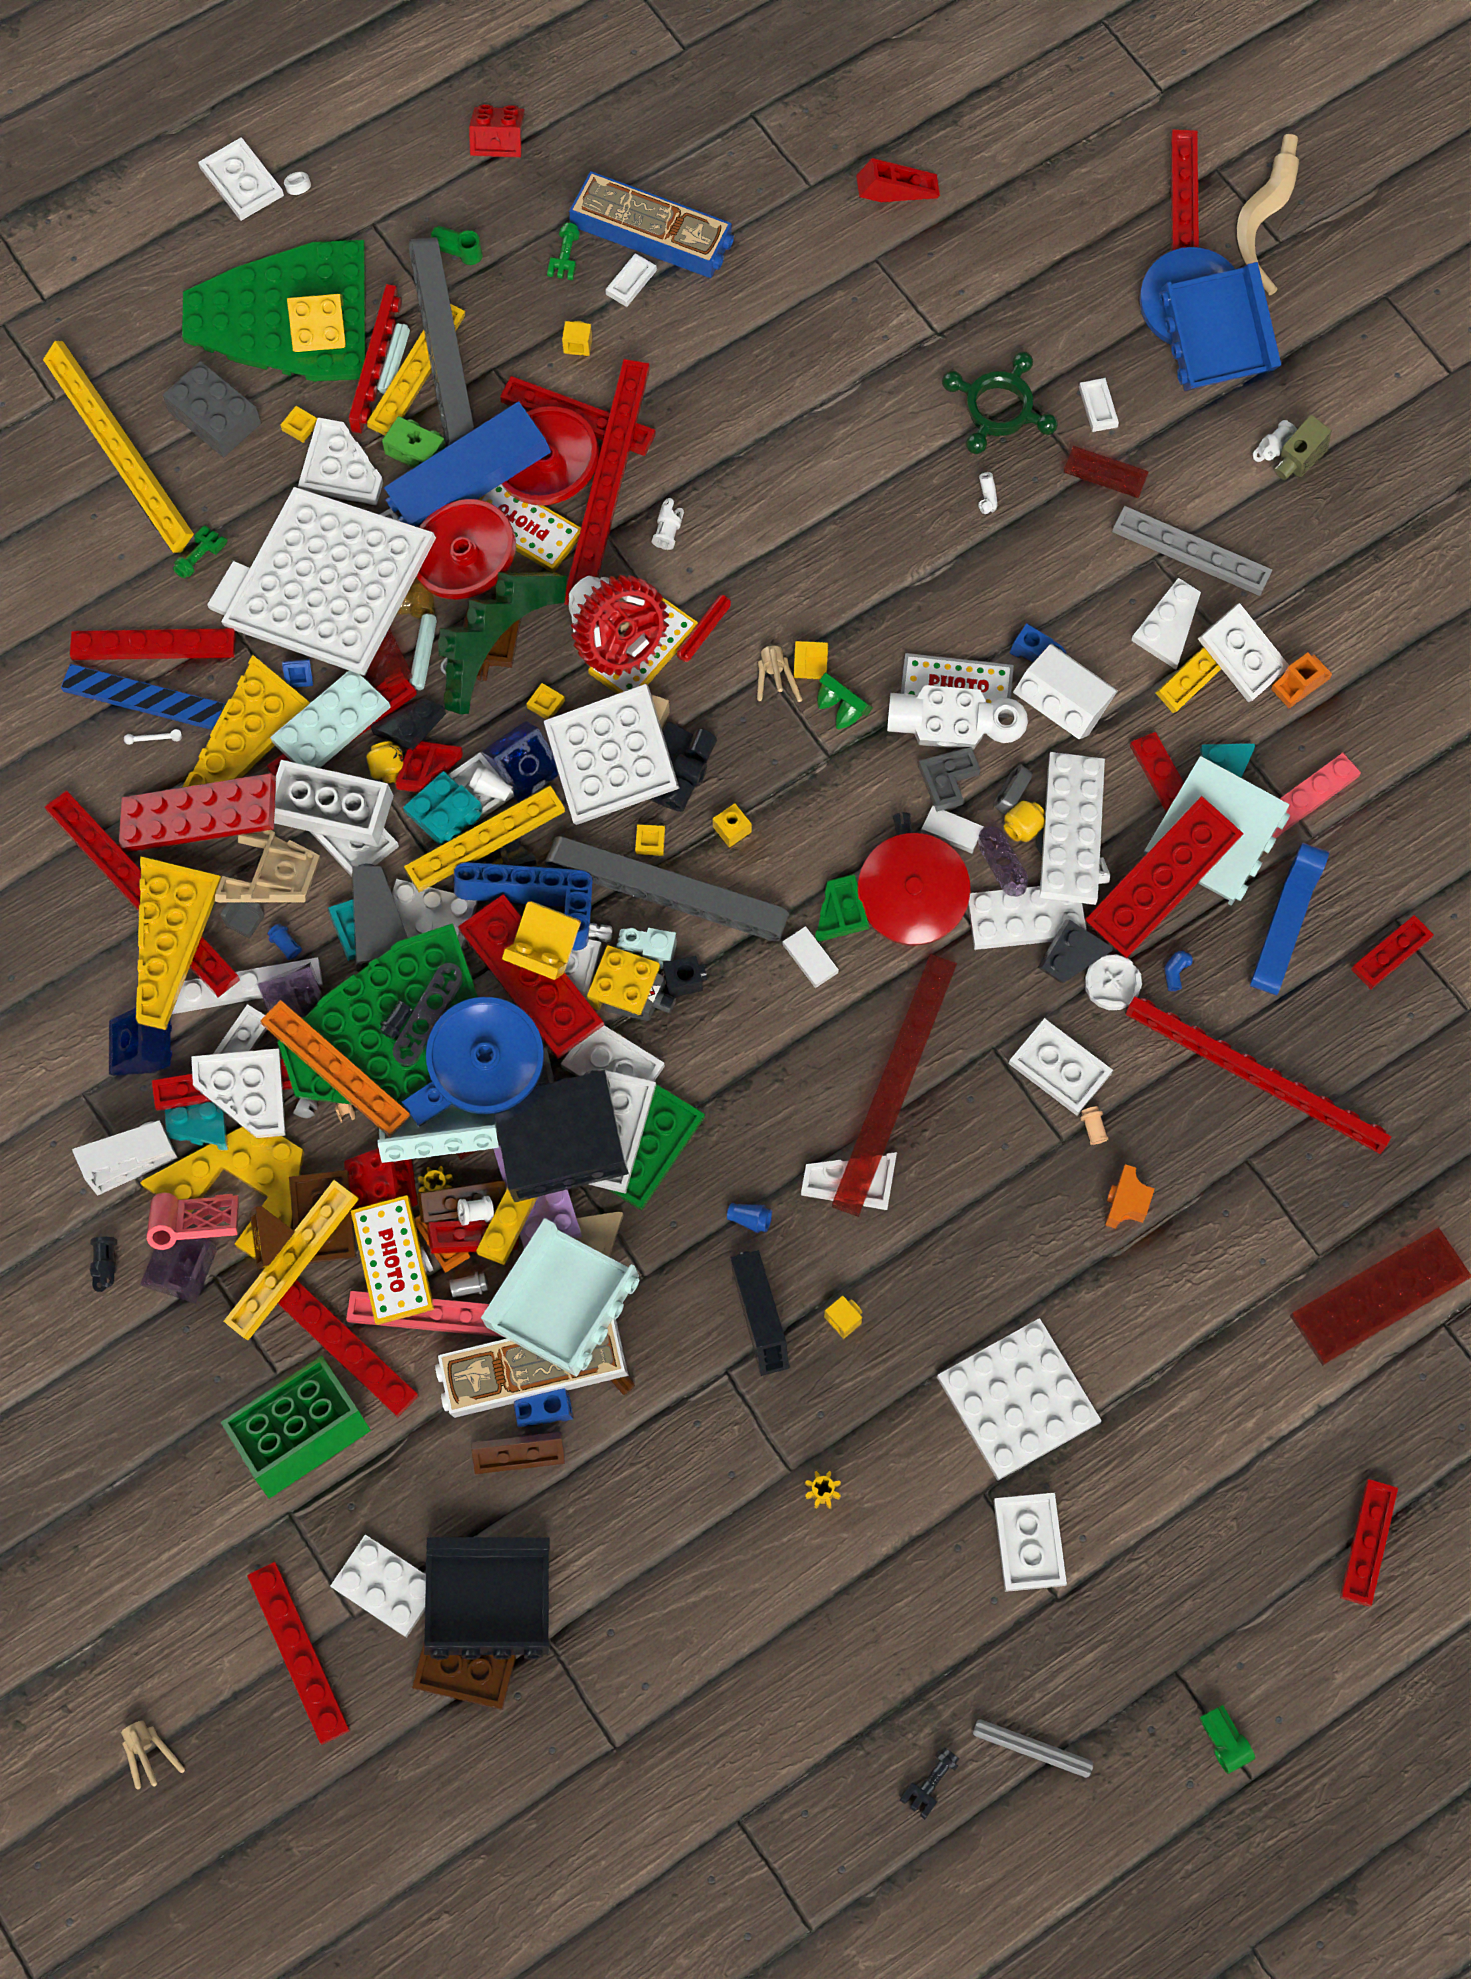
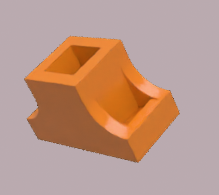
M1307 652L1287 667L1283 676L1272 685L1271 690L1288 708H1291L1328 681L1332 673L1315 655L1311 656Z
M1125 1164L1118 1185L1111 1186L1107 1201L1112 1204L1105 1223L1106 1226L1116 1229L1119 1223L1128 1219L1143 1223L1155 1188L1146 1186L1138 1180L1136 1167Z

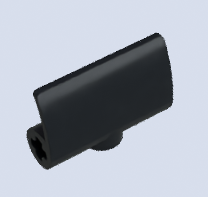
M668 722L663 735L679 789L649 800L671 810L683 812L695 786H700L705 777L707 761L717 742V738L709 731L703 729H695L692 734Z

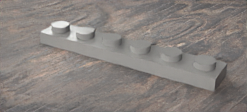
M1124 506L1113 528V533L1258 596H1261L1272 573V569L1126 506Z

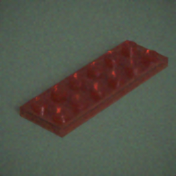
M1438 1227L1294 1311L1290 1317L1322 1366L1468 1281L1471 1278V1274Z

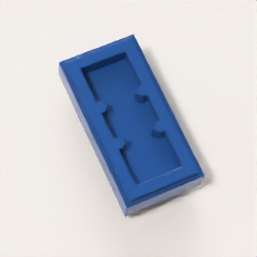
M433 1082L402 1101L419 1127L452 1105L438 1092Z

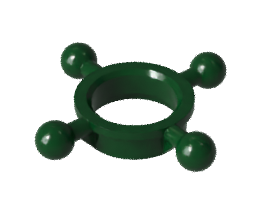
M1019 352L1013 357L1012 364L1014 368L1011 373L1003 371L990 372L979 377L973 384L964 381L961 374L957 371H949L943 376L942 385L947 391L956 392L960 390L967 395L968 411L974 425L979 429L977 433L971 434L966 440V447L970 453L981 454L985 451L988 434L992 436L1010 435L1018 431L1023 424L1033 423L1037 425L1038 430L1044 435H1050L1056 431L1058 421L1054 415L1049 413L1039 415L1032 411V391L1028 384L1020 378L1022 373L1028 372L1033 366V358L1029 353ZM1001 388L1016 394L1022 403L1023 409L1017 417L1010 421L995 422L987 419L980 413L976 401L983 392L989 389Z

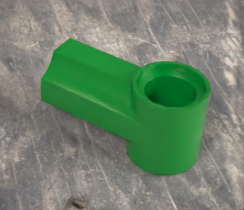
M441 226L434 227L431 238L436 237L438 239L441 252L460 257L461 261L466 265H475L482 260L483 253L480 239L476 232L467 230L460 233Z
M1223 1705L1199 1717L1215 1747L1214 1753L1227 1774L1255 1760V1754L1249 1742L1242 1734H1239Z

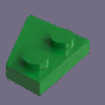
M855 874L828 881L824 903L821 907L819 925L815 933L817 942L869 929L863 903L858 898V884Z

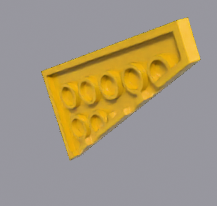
M252 655L244 676L241 675L235 693L225 705L210 734L209 742L199 754V760L193 772L189 773L182 788L242 778L275 746L270 737L307 707L310 702Z
M140 856L141 896L139 905L136 1020L139 1024L166 1030L213 908L221 876Z

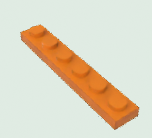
M280 1000L260 1020L267 1030L389 1137L410 1117L408 1111L283 1001Z

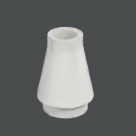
M478 767L469 787L475 789V793L498 798L505 802L513 788L487 767L485 769Z

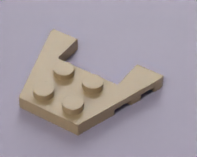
M272 830L238 835V843L264 849L251 883L222 876L215 894V902L306 901L319 865L320 855L291 840L285 842L279 839Z

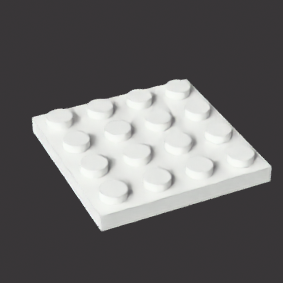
M647 684L544 721L574 824L578 825L679 789Z
M1040 1318L937 1375V1379L997 1481L1101 1423L1100 1417Z

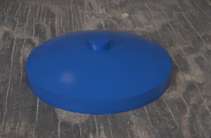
M1198 247L1176 249L1156 260L1147 271L1140 290V309L1150 330L1164 342L1170 345L1173 343L1172 335L1167 332L1165 325L1166 309L1161 306L1159 299L1161 287L1167 282L1174 284L1235 270L1234 266L1216 252Z
M493 997L472 998L451 1007L434 1025L426 1047L428 1072L438 1092L457 1108L477 1114L502 1112L523 1101L536 1086L544 1062L542 1039L532 1019L513 1003Z

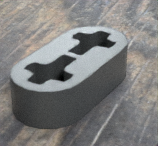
M1022 764L1015 767L995 798L993 807L1004 815L1014 808L1031 780L1032 772Z

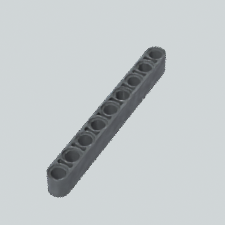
M436 237L410 239L409 253L445 445L448 447L474 430L438 239Z
M564 837L554 838L545 861V865L548 868L586 871L592 876L593 884L771 941H779L781 939L789 917V912L777 905Z

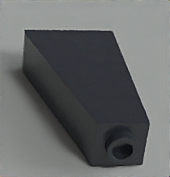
M759 1250L753 1252L745 1251L737 1256L730 1257L733 1276L760 1375L764 1376L789 1369L785 1335Z

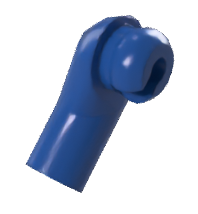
M1183 950L1175 952L1165 965L1164 970L1168 991L1182 989L1180 972L1183 968L1191 966L1193 958L1190 953Z

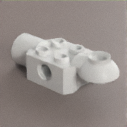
M924 685L919 695L890 694L887 731L913 733L918 744L923 746L959 749L972 747V750H974L984 734H987L994 741L1009 743L1019 739L1026 731L1028 724L1027 713L1024 707L1016 700L1001 698L987 703L981 690ZM1002 713H1007L1013 718V723L1006 726L1002 725L998 720V716Z

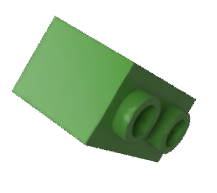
M399 416L382 440L386 455L412 468L417 467L446 448L444 438L434 430L428 431L420 427L417 422L411 419L406 420Z

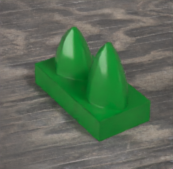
M825 672L819 680L822 683L817 697L819 709L832 707L843 699L836 715V729L846 728L855 723L862 715L868 716L872 711V706Z

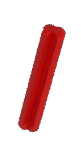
M724 595L717 597L677 650L676 656L679 659L689 662L730 608L731 600Z

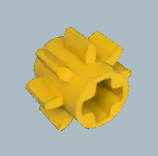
M442 1166L438 1168V1171L427 1167L428 1173L425 1177H418L419 1182L424 1185L419 1189V1192L452 1187L448 1183L453 1181V1177L451 1174L444 1176ZM437 1180L441 1182V1186L436 1185L435 1189L431 1188L430 1184H436Z
M815 1471V1480L813 1482L806 1480L805 1485L811 1488V1491L805 1495V1499L813 1498L816 1509L820 1504H826L830 1509L832 1497L835 1499H840L841 1497L838 1492L834 1491L835 1488L840 1486L841 1482H833L830 1479L831 1471H828L826 1476H820ZM822 1484L828 1485L827 1491L830 1493L825 1492L823 1496H819L816 1487H821Z

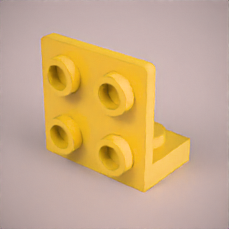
M342 294L287 298L294 352L346 347L342 315Z
M529 901L526 904L514 944L505 949L502 959L555 980L565 973L581 921Z
M607 945L587 994L588 1003L596 1010H600L602 1003L641 1015L660 969V964Z

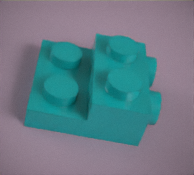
M444 771L403 807L404 812L440 846L460 836L461 831L468 824H474L483 812L481 802L462 784L459 786Z

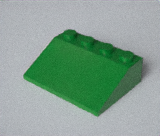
M322 1355L221 1421L222 1426L252 1476L268 1499L371 1431Z

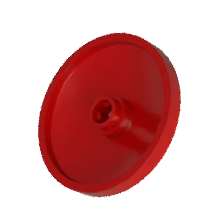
M549 406L530 410L527 414L546 439L551 453L501 485L509 495L526 504H556L577 494L590 481L595 473L599 459L598 441L590 424L581 415L570 409Z
M475 499L451 502L433 512L419 526L421 529L433 532L436 539L416 577L426 590L445 599H466L489 590L497 584L498 572H507L515 556L516 537L508 518L493 504Z
M901 834L882 842L867 857L858 879V898L863 903L868 923L881 936L902 945H926L948 935L962 920L970 899V878L962 858L946 842L927 834Z

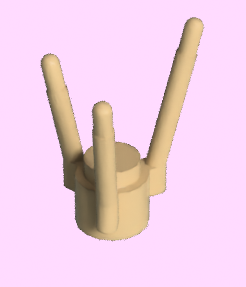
M779 646L764 648L761 651L762 660L758 662L757 700L762 701L766 670L767 673L774 674L777 691H783L780 672L784 669L797 701L801 702L802 697L789 668L788 658L783 657L782 648Z
M138 1721L122 1730L121 1734L125 1740L122 1745L127 1753L136 1789L141 1788V1782L134 1754L139 1755L151 1785L154 1787L157 1785V1780L145 1753V1750L152 1746L150 1740L157 1745L180 1773L185 1771L183 1765L159 1738L153 1726L147 1728L144 1721Z

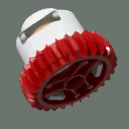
M620 574L618 580L613 576L609 578L601 577V579L586 576L580 580L569 593V611L572 616L571 627L574 632L571 634V637L576 641L573 646L578 650V655L590 667H593L600 673L605 672L610 676L613 673L621 676L623 671L631 674L632 667L640 670V663L642 661L649 664L647 657L650 654L656 656L654 651L656 646L663 647L659 642L660 638L667 637L663 629L669 627V624L664 621L669 617V614L665 611L667 605L662 601L663 596L651 584L632 575L626 577Z

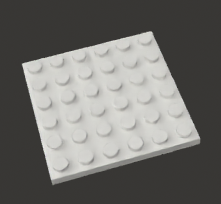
M294 487L221 622L225 627L233 628L235 631L365 675L436 537L433 532Z

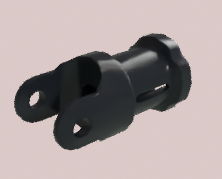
M107 1236L94 1237L90 1240V1244L93 1246V1262L90 1263V1273L92 1276V1286L96 1292H103L106 1288L111 1287L114 1284V1274L117 1271V1263L114 1262V1246L117 1245V1239Z

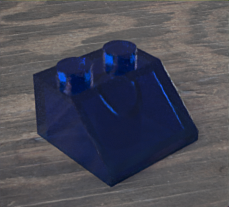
M527 721L481 751L485 759L504 782L513 787L514 798L518 803L559 776L554 755L539 728Z
M136 1008L109 1020V1075L155 1073L170 1066L172 1058L171 1017L166 1030L139 1024L136 1020Z

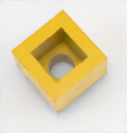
M565 321L562 337L565 354L590 356L592 344L591 324L582 321Z
M733 804L713 818V828L729 848L752 833L751 822L736 804ZM733 819L736 821L735 824H730V823H729V822L732 821Z
M841 1296L825 1310L824 1318L844 1339L861 1325L862 1316L860 1314H862V1310L852 1299L847 1301L844 1296Z

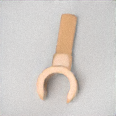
M340 1103L335 1105L340 1122H343V1115L350 1113L352 1120L355 1119L356 1115L352 1105Z

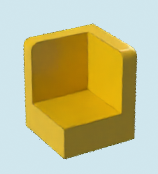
M795 642L794 678L821 679L824 673H827L828 643Z

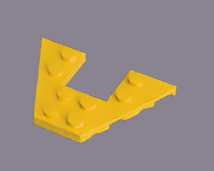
M241 1127L227 1135L228 1150H219L217 1145L209 1144L142 1180L140 1183L155 1195L170 1193L178 1198V1200L198 1199L204 1197L224 1169L266 1196L267 1199L262 1207L287 1226L293 1228L289 1177L300 1176L304 1151L282 1136L256 1138L244 1127ZM250 1222L235 1242V1246L256 1260Z

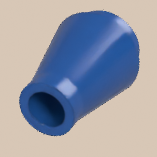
M731 1203L727 1212V1220L734 1221L756 1233H760V1231L767 1232L772 1219V1210L767 1209L766 1205Z

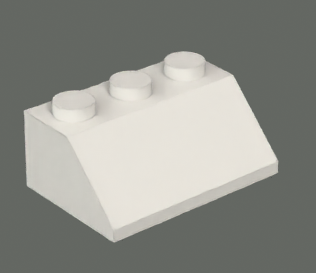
M1050 644L1027 669L1013 693L1073 736L1082 739L1089 736L1118 690L1053 644Z

